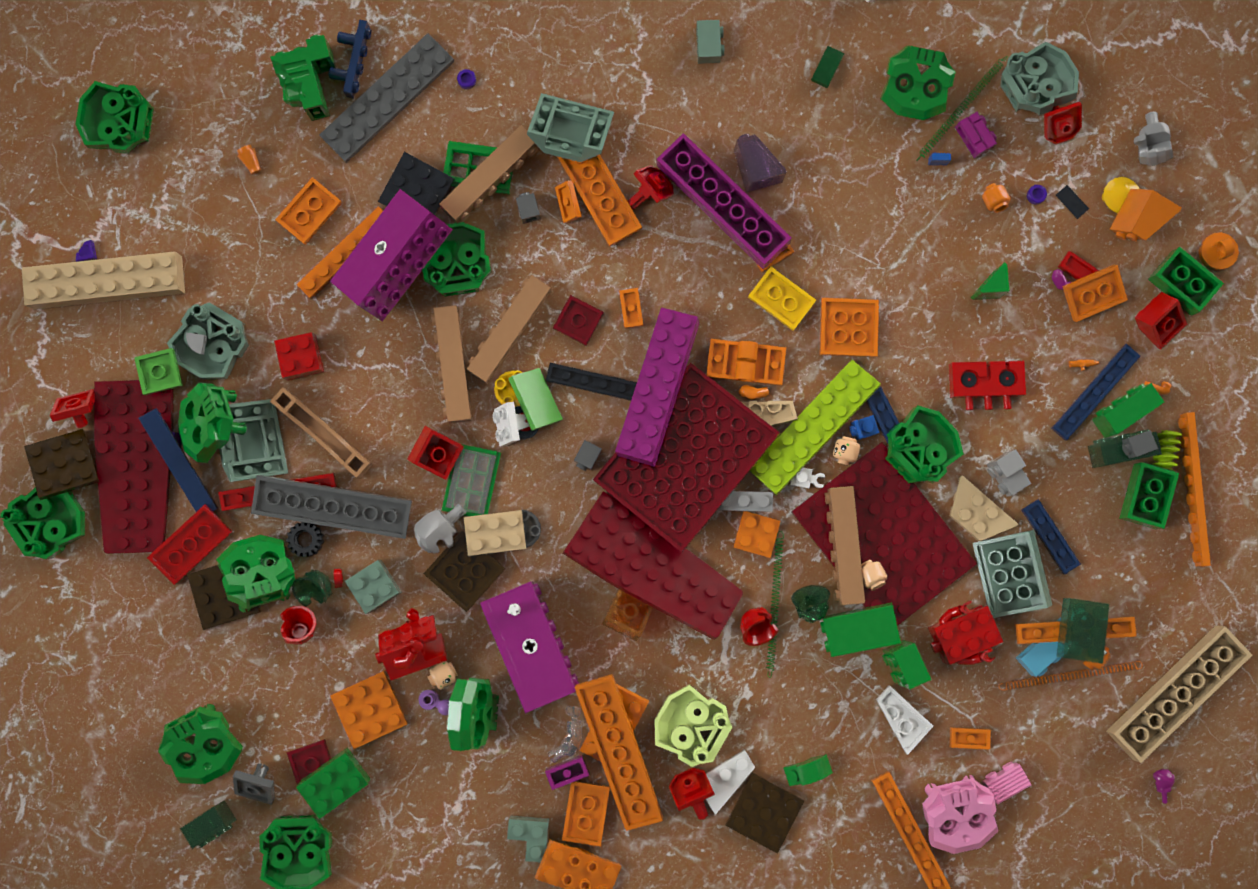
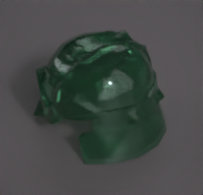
M312 569L310 572H306L302 577L295 579L292 584L294 597L304 607L312 603L311 598L322 604L323 602L326 603L327 599L333 594L329 577L319 570Z
M819 585L805 586L792 594L791 599L795 605L799 619L803 618L806 622L812 624L823 619L829 609L830 591L826 587Z

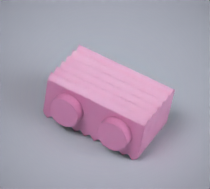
M1009 762L1002 766L1003 770L987 774L985 776L986 779L982 781L984 786L992 792L997 805L1031 786L1020 764Z

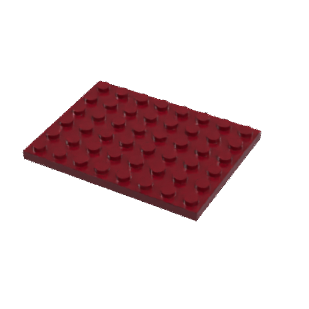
M690 362L685 369L655 467L619 457L615 452L594 477L593 481L683 553L777 439L780 432Z
M881 442L792 510L791 513L835 568V562L831 561L833 543L829 541L831 523L828 524L827 512L830 511L829 504L825 502V493H828L827 489L854 487L861 564L868 560L880 562L887 574L886 584L882 587L872 590L864 586L865 603H862V605L866 608L892 602L898 626L977 563L915 483H908L898 470L885 459L888 456V449Z

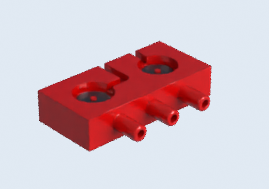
M1025 361L952 362L949 364L950 398H965L966 410L970 411L973 410V398L984 397L985 410H992V397H1003L1004 409H1011V397L1026 395Z

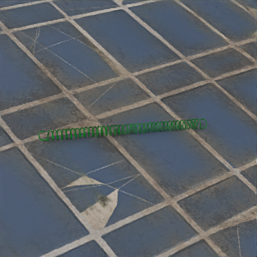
M998 59L999 65L1002 66V65H1001L1002 63L999 62V60H1001V61H1005V60H1003V59ZM990 70L989 72H987V76L989 79L995 77L994 74L990 72ZM942 125V127H940L939 130L942 132L943 130H941V128H943L944 130H945L946 128H944L943 125ZM936 133L932 137L934 138V136H936L938 139H941L938 135H936Z
M779 531V532H782V531ZM778 532V533H779V532ZM782 532V534H783V532ZM777 533V537H778V533ZM783 534V538H784V534ZM779 538V539H783V538ZM776 539V541H780V540H779V539ZM780 541V542H776L775 544H777V543H784V542H783V541ZM777 544V545H781V544ZM783 545L775 546V548L782 547ZM778 548L777 550H783V549H782V548ZM775 550L776 552H779V551ZM783 552L775 553V555L783 554ZM777 555V556L783 557V556H781V555ZM774 557V558H775V559H778V558H780V557ZM778 559L776 561H782V559ZM774 561V562H775V561ZM775 562V563H779V562ZM782 563L774 564V566L782 565ZM776 566V567L782 568V567H780V566ZM773 568L774 570H778V568ZM781 570L774 571L773 573L781 572ZM775 573V574H779V573ZM781 574L773 575V577L780 576ZM776 577L777 579H781L780 577ZM773 579L774 581H777L776 579ZM777 581V582H773L772 584L781 583V582H780V581ZM775 584V585H779V584ZM779 585V586H780V585ZM772 586V587H773V588H776V587H779V586ZM776 588L775 590H780V589H779V588ZM772 590L773 592H777L775 590ZM780 592L772 593V595L780 594ZM774 595V596H778V595ZM778 596V597H780V596ZM771 597V598H772V599H775V598H778V597ZM775 599L774 601H779V599ZM771 601V602H773V601ZM773 602V603H777V602ZM779 603L771 604V606L779 605ZM774 606V607L779 608L778 606ZM771 608V610H775L777 608ZM775 610V611H773V612H779V611H778V610ZM770 612V613H772V612ZM772 613V614H776V613ZM776 614V615H771V616H772V617H773V616H778V614ZM773 617V618L778 619L777 617ZM772 619V621H774V620H776V619ZM774 621V622H772V623H778V622H777V621ZM770 623V624H771V623ZM772 624V625H774V624ZM776 625V627H777V625ZM775 636L774 638H776L777 636ZM772 639V640L777 641L776 639ZM769 641V643H773V642H774V641ZM773 643V644H770V645H776V643ZM768 645V646H770V645ZM770 646V647H774V646ZM776 647L768 648V650L775 649ZM771 650V651L776 652L775 650ZM767 652V653H768V654H772V653H774V652ZM772 654L770 656H775V654ZM767 656V657H769V656ZM769 657V658H773V657ZM775 658L767 659V661L775 660ZM771 661V662L775 663L774 661ZM766 663V664L772 665L773 663ZM772 665V666H770V667H775V666ZM766 667V668H769V667ZM769 668V669H772V668ZM774 669L772 671H774ZM771 671V676H772V671ZM767 673V675H768V673ZM768 676V677H769V676ZM770 676V677H771V676ZM769 677V678H770V677Z

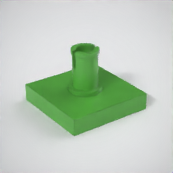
M173 348L134 357L143 395L183 386Z

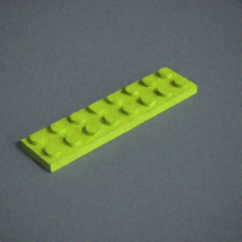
M851 360L797 417L798 419L793 421L772 443L749 472L777 496L881 386V383L855 361Z

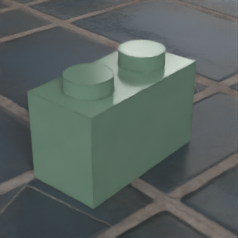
M720 20L697 21L698 64L720 63L721 56H724V44L721 45L720 39L723 38L724 31L723 26H720Z

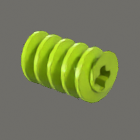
M1161 430V433L1156 434V437L1161 440L1155 441L1159 448L1154 450L1158 455L1153 456V460L1157 462L1153 463V466L1174 471L1171 467L1178 466V464L1172 462V460L1179 459V456L1175 455L1174 452L1180 451L1179 448L1175 447V444H1181V441L1177 440L1176 437L1182 436L1181 433Z

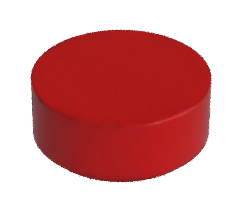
M341 568L334 569L335 588L343 587Z

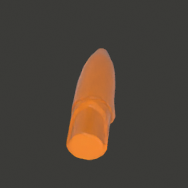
M1087 359L1069 361V367H1079L1081 371H1084L1085 367L1099 364V361Z

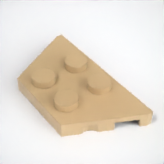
M963 475L958 478L959 482L949 516L977 541L984 540L1018 525L1016 521Z

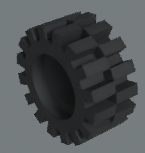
M301 522L290 528L291 531L287 533L288 539H286V542L289 544L287 545L288 549H291L293 554L301 557H310L317 554L318 550H321V545L324 543L322 539L324 535L317 525ZM303 532H308L312 536V543L308 547H302L298 542V537Z

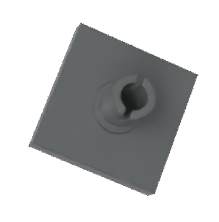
M257 764L253 775L238 770L235 771L233 775L234 794L270 805L273 804L275 799L274 781L265 779L266 773L269 770L268 766L263 765V768H261L262 764Z

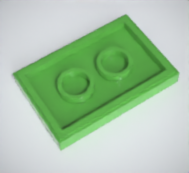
M540 368L508 378L532 431L563 420Z

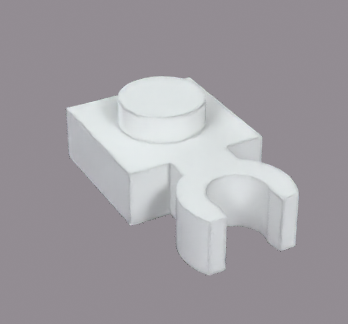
M802 468L790 481V485L809 489L811 483L816 488H822L824 485L818 484L817 478H825V475L822 473L812 475L813 469Z

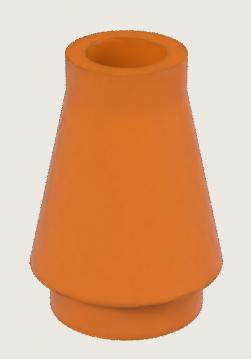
M246 145L237 150L238 158L250 171L251 175L261 171L255 148H252L251 145Z

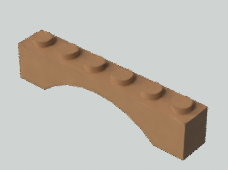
M282 387L270 401L324 447L356 478L361 479L373 466L370 461L286 388Z

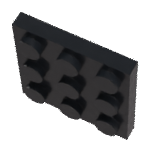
M404 152L378 202L387 207L399 189H401L436 216L440 209L439 204L447 196L455 179Z

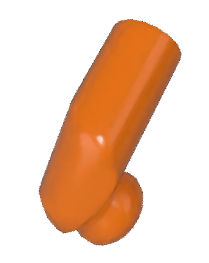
M1162 382L1161 386L1152 383L1159 395H1167L1171 392L1170 388L1172 386L1168 382Z
M743 385L739 390V394L748 399H757L768 396L769 390L767 387L755 388L750 385Z

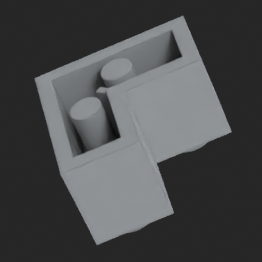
M1016 449L1005 452L987 463L988 473L997 480L1000 492L1003 495L1006 494L1007 497L1014 495L1031 484L1022 469L1026 464Z

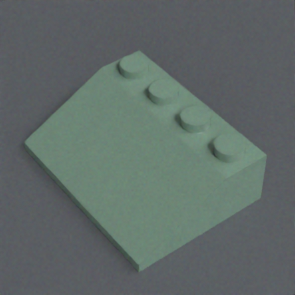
M1034 530L972 543L987 606L993 618L1052 606Z

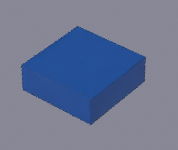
M932 153L928 158V165L947 166L951 161V154Z

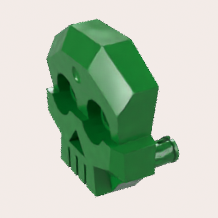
M906 45L901 51L889 58L886 74L889 77L880 99L896 115L926 120L946 112L948 88L953 86L956 72L948 63L945 52ZM917 63L928 65V67L920 73ZM902 79L907 80V84L905 86H901L900 84ZM931 84H933L935 87L934 91L932 92L928 90V87Z
M94 81L79 99L76 127L86 147L90 149H112L115 153L129 154L138 144L144 141L149 142L154 109L141 95L136 86L120 84L118 87ZM112 129V132L108 134V130Z
M464 222L446 224L453 230L423 268L424 281L433 286L444 297L479 292L483 281L492 273L490 259L486 255V233L484 230ZM468 252L473 253L472 257L470 258L466 257V254ZM443 256L444 261L438 262V258ZM458 270L463 274L460 276H455Z
M198 383L187 394V398L181 401L178 432L184 452L196 462L208 463L216 450L221 449L229 441L230 433L240 435L246 433V423L233 422L234 419L228 403L236 401L237 394H235V390H224V387L210 383Z
M919 405L909 412L903 422L895 425L886 434L889 448L888 456L885 459L898 470L908 483L922 481L929 483L938 482L947 473L946 467L964 455L959 433L939 411ZM913 431L917 433V437L913 435Z
M35 487L27 495L21 494L9 502L8 508L0 514V518H4L2 519L4 521L3 525L24 556L52 559L65 550V545L85 536V511L72 491L40 500ZM39 504L42 505V509L40 511L38 510ZM55 528L58 529V533L56 535L53 532Z
M264 535L253 536L233 542L216 559L223 575L222 582L227 599L238 604L241 612H246L245 609L250 611L253 607L276 600L284 601V598L286 600L290 598L289 590L296 581L291 560L286 558L284 540Z
M478 677L469 678V680L457 679L449 700L447 733L451 750L482 749L486 745L489 731H496L497 722L495 720L498 717L496 712H498L499 695L492 694L489 679Z
M207 704V707L206 705L204 707L200 706L165 724L158 752L165 764L171 765L179 783L205 785L230 772L242 752L243 746L229 731V723L222 712L216 711L213 704ZM216 740L218 743L213 744L211 741ZM189 754L191 757L187 758L184 755Z
M316 815L279 816L274 819L270 826L259 836V848L263 854L260 880L275 889L314 888L332 875L328 851L332 847V832L321 825ZM302 834L299 840L297 841L294 835ZM308 852H312L314 857L309 858ZM283 853L284 859H280L278 854Z

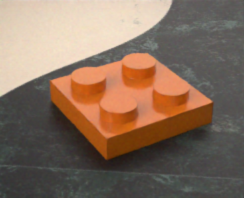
M743 511L733 548L771 558L781 521Z

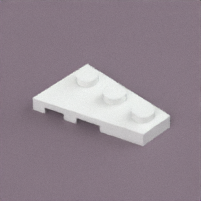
M888 686L876 701L903 750L908 755L931 730L933 725L891 686Z
M745 750L706 773L715 793L714 796L706 800L715 815L755 768Z

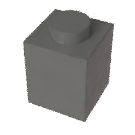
M525 192L520 194L516 198L522 223L540 220L541 217L534 193Z
M1151 430L1122 440L1123 451L1129 458L1158 449Z
M584 440L574 459V462L577 463L576 467L584 471L587 469L592 470L602 449Z

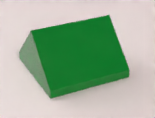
M1004 262L996 268L970 298L972 300L1000 299L1010 291L1008 265Z

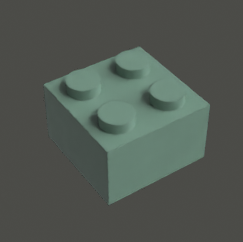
M382 560L375 561L345 581L365 614L373 612L402 593Z

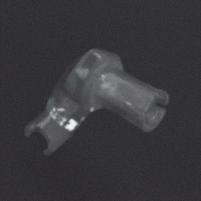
M578 706L566 707L565 712L568 716H571L572 721H567V732L561 741V745L548 753L549 757L556 755L550 759L554 763L565 756H573L580 746L583 735L581 720H577V717L581 714V709Z

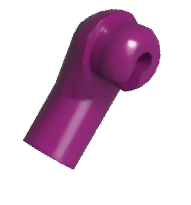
M1061 270L1053 271L1052 281L1057 289L1063 290L1062 286L1071 283L1066 280Z

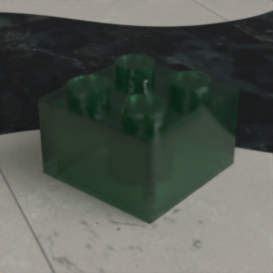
M224 800L181 827L180 830L192 849L196 846H199L201 849L216 839V836L219 837L233 828L232 823L236 821V818Z

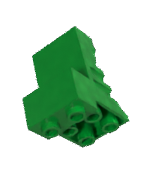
M313 35L310 39H306L307 47H296L293 51L277 52L274 56H270L275 73L279 77L280 85L283 88L284 102L291 107H303L311 121L330 116L319 74L329 72L331 67L336 68L332 49L324 35Z

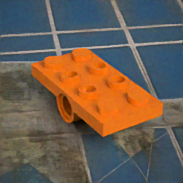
M710 339L706 375L710 378L782 386L786 347L761 345L752 341L736 342Z
M616 684L634 732L649 700ZM589 730L579 751L601 762Z
M550 840L535 878L563 889H613L622 866L614 861L596 856L583 848H573Z

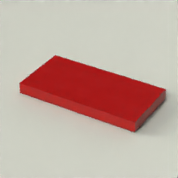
M204 504L156 548L147 559L175 585L233 531Z

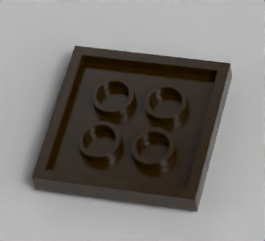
M83 429L24 446L40 500L99 483Z
M462 530L453 540V547H447L423 574L467 613L506 568L490 554L468 556L466 533Z
M218 565L187 574L203 630L261 612L259 606L251 608L250 611L245 609L246 612H241L238 604L228 601L222 582L223 575Z
M752 772L725 826L778 854L804 800Z

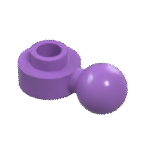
M425 690L420 694L419 704L423 709L431 710L438 708L440 714L448 715L449 700L440 701L439 695L433 690ZM427 696L431 698V702L429 704L425 701Z

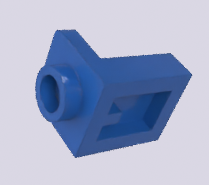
M874 415L851 422L850 432L852 437H856V440L879 434Z

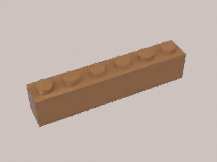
M522 125L519 126L439 204L441 209L455 223L467 220L470 216L469 213L474 208L478 209L483 204V199L487 195L491 196L501 182L504 183L510 178V173L514 169L518 170L528 156L531 157L536 153L538 146L527 135V130Z
M533 275L523 281L520 293H516L512 297L509 309H504L499 317L501 320L498 325L492 326L488 333L490 336L487 341L483 340L478 347V354L475 357L472 356L467 363V366H469L467 368L468 372L486 384L492 379L552 292L551 287Z
M457 305L434 308V314H431L432 324L436 325L437 330L434 333V341L439 347V351H436L437 363H441V370H438L439 381H443L444 389H441V398L446 403V408H443L444 419H447L449 423L473 421L459 308Z
M854 487L827 489L828 493H825V502L829 504L830 511L827 512L828 524L831 523V531H829V541L833 543L831 561L835 562V570L832 572L833 581L837 582V590L834 591L835 601H838L839 605L865 603Z

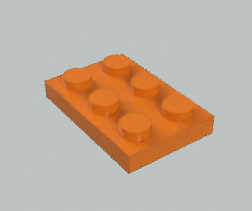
M312 177L275 220L306 245L342 202Z
M1115 264L1062 286L1072 319L1075 322L1128 300L1118 265Z
M580 781L571 783L562 841L601 847L610 786Z

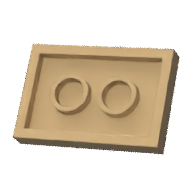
M522 510L464 517L468 556L526 549Z

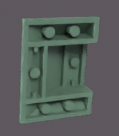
M541 93L527 135L543 153L583 162L602 153L614 112Z
M272 399L229 404L234 419L233 422L246 423L245 426H247V431L244 435L230 433L229 441L219 449L222 467L230 482L256 479L257 475L276 476L288 474L276 406L270 402Z

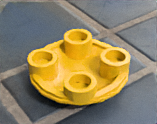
M1114 178L1104 188L1102 200L1110 210L1118 214L1130 189H1139V187L1129 178Z
M521 371L505 372L495 381V396L502 405L514 402L515 407L520 406L508 378L522 373Z

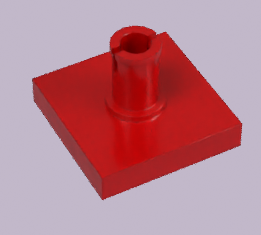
M94 389L57 398L49 415L52 422L72 417L76 428L87 426L89 422L84 414L90 413L95 402Z

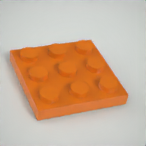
M821 298L820 355L877 357L879 300Z
M385 671L330 695L353 749L408 724Z

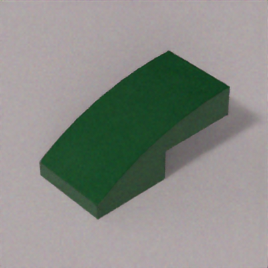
M827 46L811 81L828 89L845 53Z

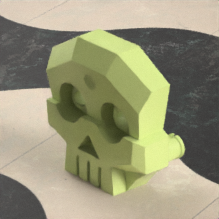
M691 685L677 690L667 696L654 719L655 745L677 753L678 759L691 767L713 762L732 729L726 706L712 697L706 699ZM697 708L701 710V714L698 716L694 715V710ZM710 730L706 739L703 740L700 731ZM681 734L686 735L685 741L679 740Z

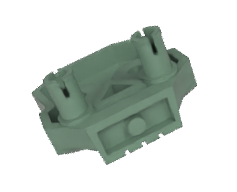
M1045 41L1028 53L1023 51L1013 53L1008 58L1007 65L1002 73L1000 86L1007 98H1009L1010 103L1013 104L1012 106L1016 112L1024 109L1035 112L1040 116L1052 111L1054 106L1063 105L1076 99L1079 71L1066 51Z
M210 302L201 306L195 304L187 310L181 320L183 325L167 342V345L175 350L178 365L202 379H227L237 357L241 358L249 346L244 332L245 324ZM216 325L223 328V330L217 332ZM186 332L207 336L204 355L194 352L189 347L186 340ZM222 348L223 353L218 355V350Z

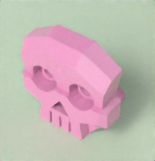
M969 775V778L965 776L962 781L940 786L931 783L932 788L929 784L925 787L928 798L923 803L925 819L929 824L928 841L932 847L952 854L981 848L998 832L994 818L996 812L994 796L989 788L978 783L972 775Z

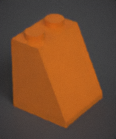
M1130 189L1110 230L1115 232V236L1122 240L1128 238L1135 242L1137 240L1146 241L1180 212L1182 207L1154 190Z

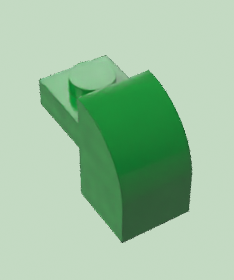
M827 754L811 757L804 762L787 765L783 768L789 787L811 784L833 773Z

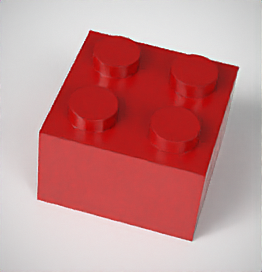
M309 332L274 340L283 379L289 381L324 373L318 340L314 333Z

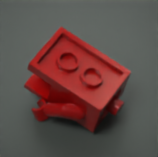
M967 601L963 605L948 609L939 618L938 623L928 627L934 641L930 643L934 654L939 653L943 663L951 665L956 662L959 665H974L984 661L992 662L996 658L988 657L987 653L993 651L991 647L1003 643V639L988 606L983 607L979 605L968 609L967 605L971 604L972 601Z
M411 608L406 614V618L409 620L405 624L393 630H386L378 635L379 652L375 653L378 664L383 663L391 681L447 661L444 638L442 633L437 634L434 615L420 618L419 612Z

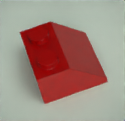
M1160 292L1135 316L1139 330L1160 350L1187 325L1179 300L1163 292Z
M425 425L407 459L413 464L446 480L464 446Z

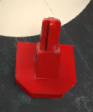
M1080 102L1065 107L1054 106L1052 111L1044 114V137L1055 145L1073 139L1082 128V104Z
M652 165L638 169L633 174L642 185L638 188L640 191L627 202L633 210L646 199L650 200L653 198L656 203H659L674 195L673 184L661 170Z
M692 767L675 775L669 785V789L678 810L681 811L693 806L699 820L706 819L709 813L703 801L714 796L715 793L705 771Z

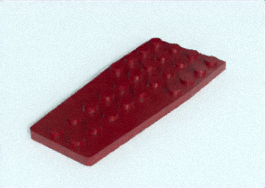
M139 380L94 381V442L97 475L99 478L98 490L103 550L107 554L151 553L165 541L171 471L138 418L157 408L171 432H174L173 389L143 395Z
M604 491L562 553L612 586L713 640L719 637L743 595L741 589L688 549L681 553L623 504Z

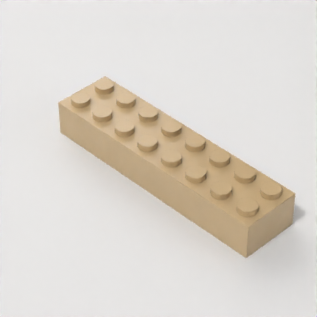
M177 252L22 267L24 305L31 309L185 294L182 256Z
M1216 625L1106 732L1132 760L1142 763L1225 683L1252 654L1226 626Z

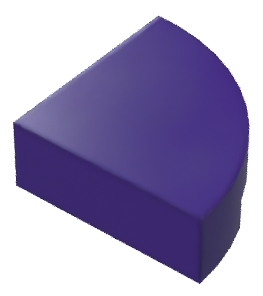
M93 240L83 243L76 254V262L97 259Z

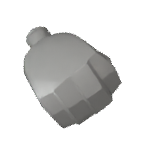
M1149 112L1145 115L1147 125L1141 129L1139 136L1134 138V144L1139 147L1138 156L1140 164L1155 166L1173 158L1169 126L1158 121L1157 112Z
M457 504L447 514H443L440 510H434L422 517L415 524L414 528L418 545L428 553L434 554L440 552L436 544L440 539L444 541L448 548L453 547V535L457 532L454 523L467 513L460 504Z

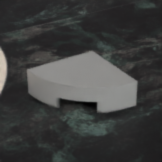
M186 332V340L189 347L194 352L204 355L207 336Z

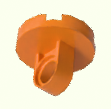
M1222 232L1213 233L1206 237L1201 247H1199L1200 260L1205 266H1209L1215 271L1225 270L1232 266L1239 255L1238 244L1235 239L1229 234Z

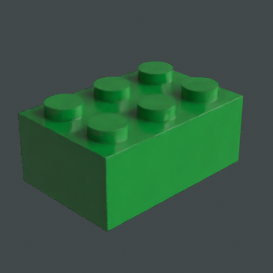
M1180 246L1171 251L1148 278L1163 293L1178 299L1181 308L1191 316L1201 312L1224 284Z
M1142 383L1126 391L1127 394L1122 397L1119 396L1111 402V405L1103 407L1095 413L1097 416L1092 421L1104 438L1118 435L1164 403V400L1152 383L1147 385Z
M1143 462L1135 463L1119 519L1156 530L1165 529L1179 473Z
M902 640L901 644L891 645L882 649L884 653L882 655L883 661L886 666H890L892 670L890 676L895 684L897 683L899 686L912 689L932 680L914 642Z
M347 747L302 779L296 789L316 816L321 819L367 786L370 777Z

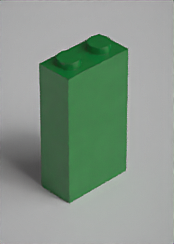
M892 602L823 616V622H820L822 634L826 633L827 641H824L826 652H830L831 657L901 644Z

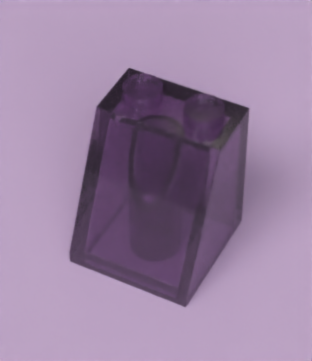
M750 134L741 135L736 141L734 153L746 193L782 183L787 173L785 167L755 134L751 136Z

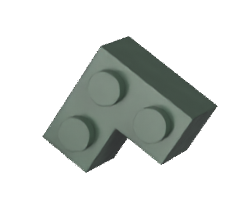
M510 815L507 839L527 841L525 861L541 862L547 848L549 818Z

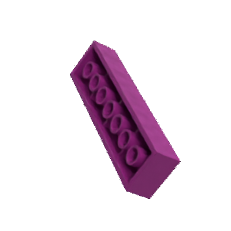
M684 133L656 159L657 167L763 270L790 244L792 238Z
M661 307L615 450L619 457L655 467L700 325L697 316Z

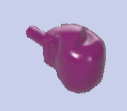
M1160 769L1153 773V778L1156 780L1157 792L1162 793V803L1166 804L1167 792H1171V787L1175 783V776L1168 769Z

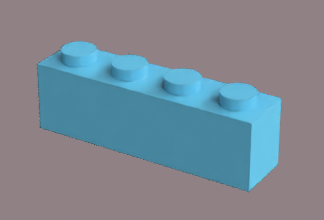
M1071 607L1057 621L1087 620L1088 618L1078 607ZM1077 640L1031 643L1016 659L1031 676L1040 677L1047 672V667L1051 663L1054 664L1062 658L1061 654L1064 651L1071 650L1077 644Z

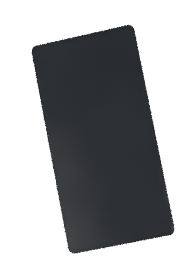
M1068 185L1056 194V197L1077 219L1089 210L1088 206Z

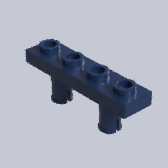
M360 19L355 34L339 31L337 35L338 43L353 46L348 69L343 70L331 67L329 70L330 79L345 81L343 92L347 98L354 99L355 93L359 91L358 79L359 75H362L364 68L362 61L363 57L366 58L367 39L370 40L372 33L368 22Z

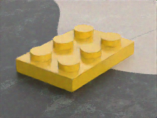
M773 267L768 269L748 296L750 300L792 331H794L816 302V299Z

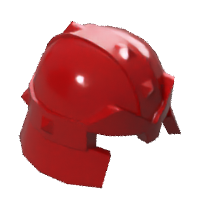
M292 606L280 614L281 619L284 621L280 631L286 643L301 645L313 637L316 617L309 608Z
M763 607L752 608L746 611L741 618L740 629L743 642L746 645H763L771 641L779 631L775 624H770L772 616Z

